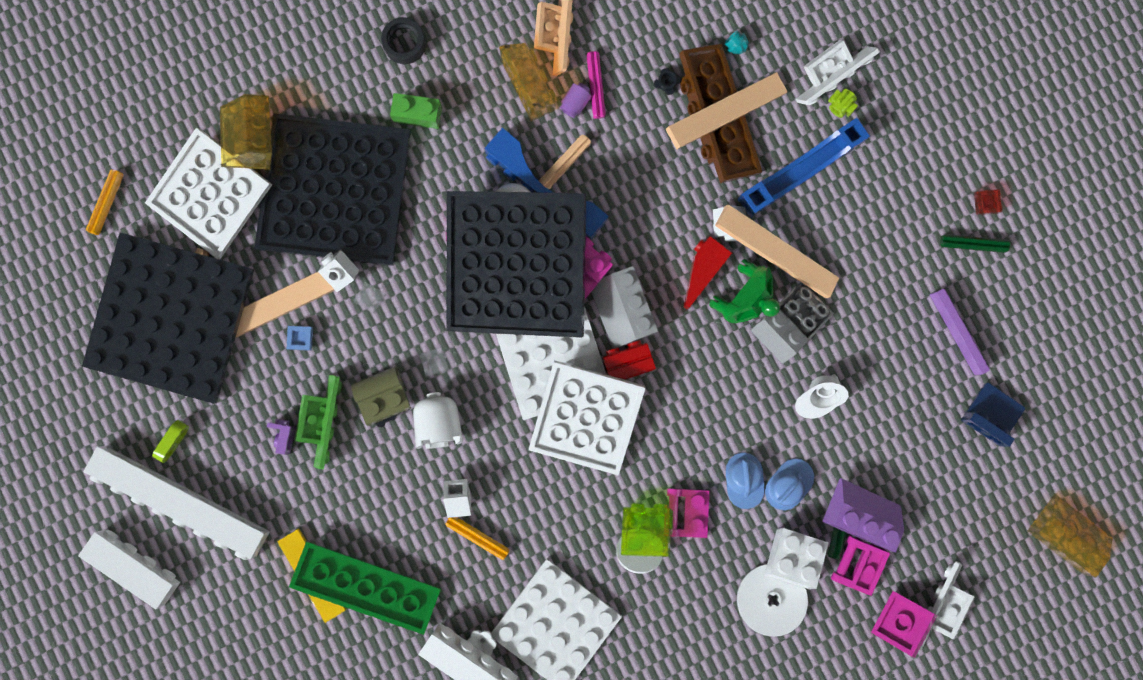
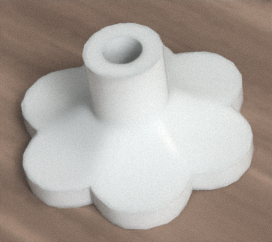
M474 630L471 633V637L467 640L474 647L490 656L497 645L491 633L486 630L482 632Z

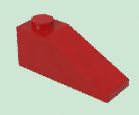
M711 236L706 241L701 239L694 248L697 253L693 257L684 302L686 310L690 308L732 254V252Z

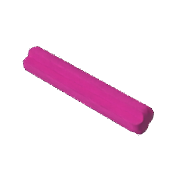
M591 51L587 53V65L592 96V111L594 119L605 118L606 112L599 52Z

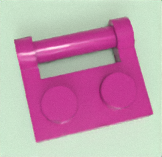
M667 488L669 511L668 528H665V536L707 538L709 490ZM679 496L685 497L683 529H677Z
M849 535L847 548L837 571H833L831 579L872 596L890 552ZM856 549H862L863 551L851 578L846 577L845 574Z

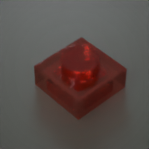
M1000 189L974 192L976 215L999 214L1002 212Z

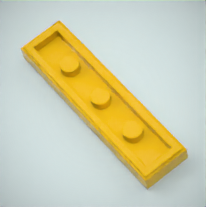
M300 529L277 541L294 571L306 543V539ZM309 595L325 623L347 610L343 606Z

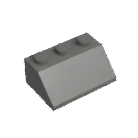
M633 266L604 277L591 292L612 349L625 346L658 332Z

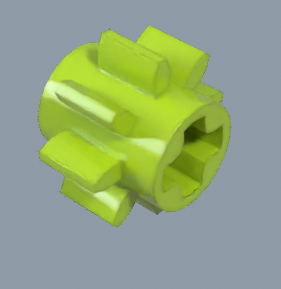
M837 89L828 100L832 103L829 109L837 117L842 118L844 115L849 117L858 107L855 104L857 97L848 89H843L842 92Z

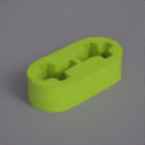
M179 419L176 420L157 445L152 456L165 463L188 432L189 426Z

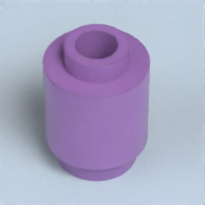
M580 82L578 85L573 83L561 100L562 105L559 108L572 118L580 115L592 97L589 94L590 89Z

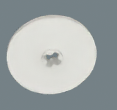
M761 565L751 570L740 583L737 592L739 613L744 622L759 634L774 637L788 634L796 629L805 617L808 606L806 589L764 575L767 565ZM768 595L777 596L775 599L777 605L767 604L769 602Z

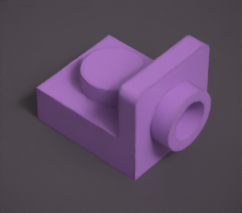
M276 419L275 423H267L269 428L280 429L279 434H276L274 440L275 453L291 454L296 427L289 426L290 421Z

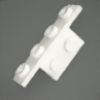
M842 40L837 41L803 66L813 86L796 98L797 103L806 105L816 103L820 99L819 96L835 89L838 86V82L854 75L856 69L860 66L872 62L874 56L880 52L879 49L867 46L852 57L845 42Z
M955 561L954 565L949 564L944 577H947L944 586L939 585L934 595L937 601L934 607L929 606L927 609L936 614L937 618L920 649H923L932 629L955 640L973 603L974 596L953 586L962 567V564L958 561Z

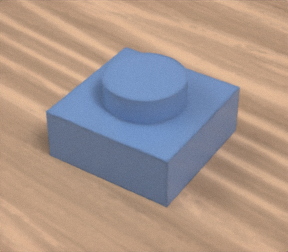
M288 326L286 349L312 351L313 327Z

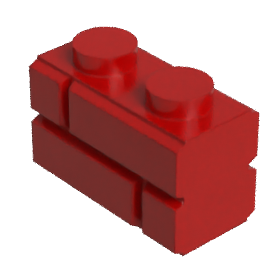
M641 340L627 344L629 349L619 351V348L606 351V356L602 357L607 375L623 380L656 369L648 344H642Z

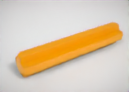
M114 169L110 170L86 227L87 232L94 235L100 234L124 177L122 172Z
M458 517L448 518L446 526L501 560H504L508 555L509 548Z

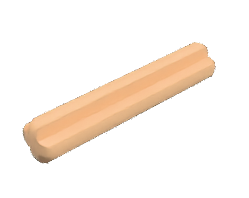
M583 134L580 135L542 176L539 182L550 189L591 145L590 139Z

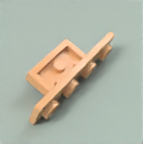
M559 0L558 6L542 1L537 5L534 48L554 53V76L565 72L569 66L568 47L571 43L570 25L573 21L571 10L574 0Z

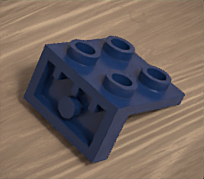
M985 383L961 418V421L996 445L1010 447L1015 439L1009 434L1025 411V407L990 383Z

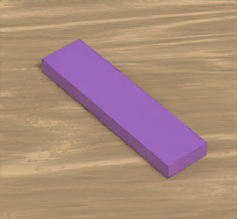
M943 288L930 294L973 374L982 375L990 371L989 366L946 290Z

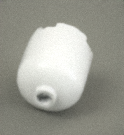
M439 392L429 393L426 399L419 401L415 405L413 416L417 449L422 448L423 444H425L426 449L448 447V442L454 440L456 444L463 442L458 408L453 399L441 397Z

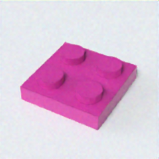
M893 591L871 633L915 658L937 615Z

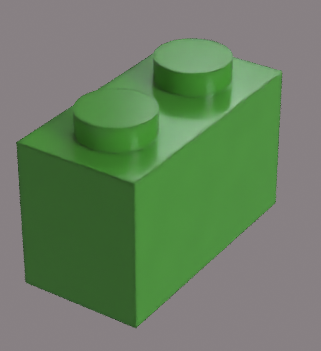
M393 93L390 116L394 123L439 129L442 105L439 99Z

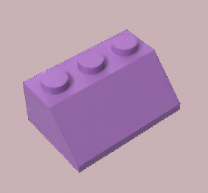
M842 478L839 479L823 522L877 547L896 553L904 533L901 506Z

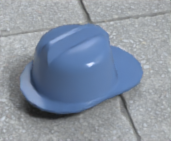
M749 453L734 455L726 465V483L729 499L735 506L741 509L755 507L764 496V477L761 463L755 456Z
M791 459L780 466L769 479L765 488L766 499L771 506L778 510H789L799 504L814 483V473L810 465L802 459Z

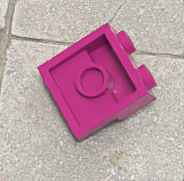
M586 237L585 299L613 266L610 262L612 258L602 250L597 252L592 247L594 243L588 237Z

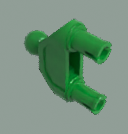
M747 259L741 261L746 266L739 263L738 271L750 277V279L732 302H728L721 296L715 295L713 298L718 302L711 299L709 303L712 309L722 313L724 319L730 323H742L757 318L762 312L768 317H773L780 311L779 302L773 299V278L770 269L764 265L757 266Z

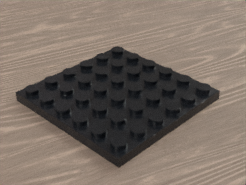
M273 113L264 178L272 183V186L261 200L254 249L324 258L331 252L334 255L339 250H342L353 262L394 266L411 130Z
M447 191L446 331L584 337L586 193Z
M120 232L82 367L217 404L254 269Z

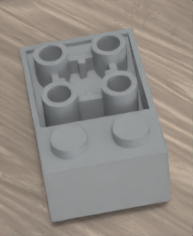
M802 282L795 286L779 302L780 311L776 316L768 317L765 315L750 330L782 364L797 354L834 314Z

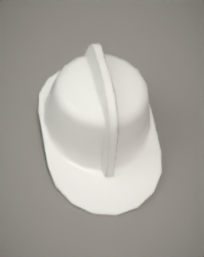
M835 374L816 377L811 382L809 390L797 399L795 404L796 411L804 418L813 419L824 416L846 402L849 397L848 390L840 384Z

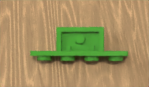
M329 375L325 398L302 395L295 441L317 444L314 467L324 470L325 464L327 465L329 462L330 452L327 450L328 443L332 440L334 433L331 425L333 418L337 415L336 396L340 394L342 386L339 376Z

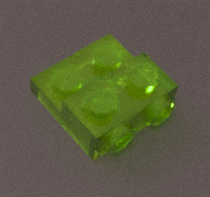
M632 503L630 507H623L621 555L670 557V536L673 535V510L668 508L666 504H654L653 508H645L644 504Z

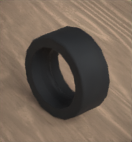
M395 18L388 22L382 30L381 42L383 49L394 62L399 64L414 63L425 52L426 39L423 29L411 18ZM400 29L412 30L417 37L415 48L407 53L396 52L390 43L391 37L396 31Z

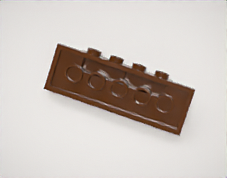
M722 44L686 49L679 53L685 71V76L681 82V91L683 94H687L689 100L687 110L689 115L737 92ZM745 115L701 137L703 145L701 148L702 157L708 160L709 165L714 164L720 184L756 176L763 172Z

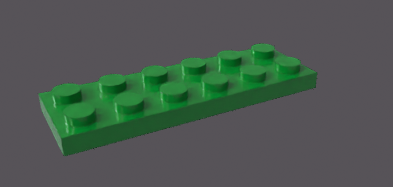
M308 541L305 543L288 587L422 635L425 634L441 588Z

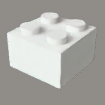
M785 528L777 529L764 575L806 589H817L828 542Z

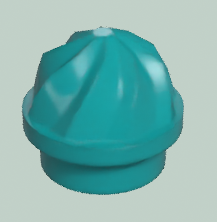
M736 30L726 40L725 45L728 47L727 50L729 52L742 54L747 50L749 42L744 33Z

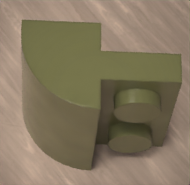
M396 366L351 385L355 402L358 403L367 426L411 409L404 390L405 387Z

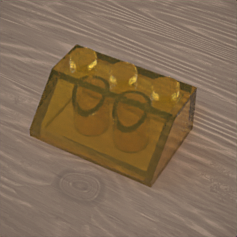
M526 43L500 46L502 64L531 122L555 111V102L558 101L553 89L548 90L545 84L548 81L543 69L538 70L535 64L538 60L533 49L529 50Z
M244 94L220 107L221 167L270 169L272 148L269 96Z
M1056 494L1053 495L1027 530V532L1083 575L1096 578L1110 560L1113 538Z

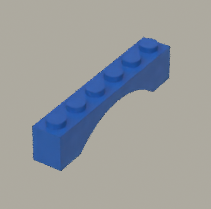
M855 118L786 167L742 193L738 201L745 207L749 217L752 218L863 144L870 135L858 118Z
M501 128L484 148L487 154L486 159L494 166L499 164L505 169L503 173L512 181L517 179L530 192L553 193L543 186L528 168L522 154L520 142L504 128ZM586 201V237L590 240L608 221L609 217L591 201Z

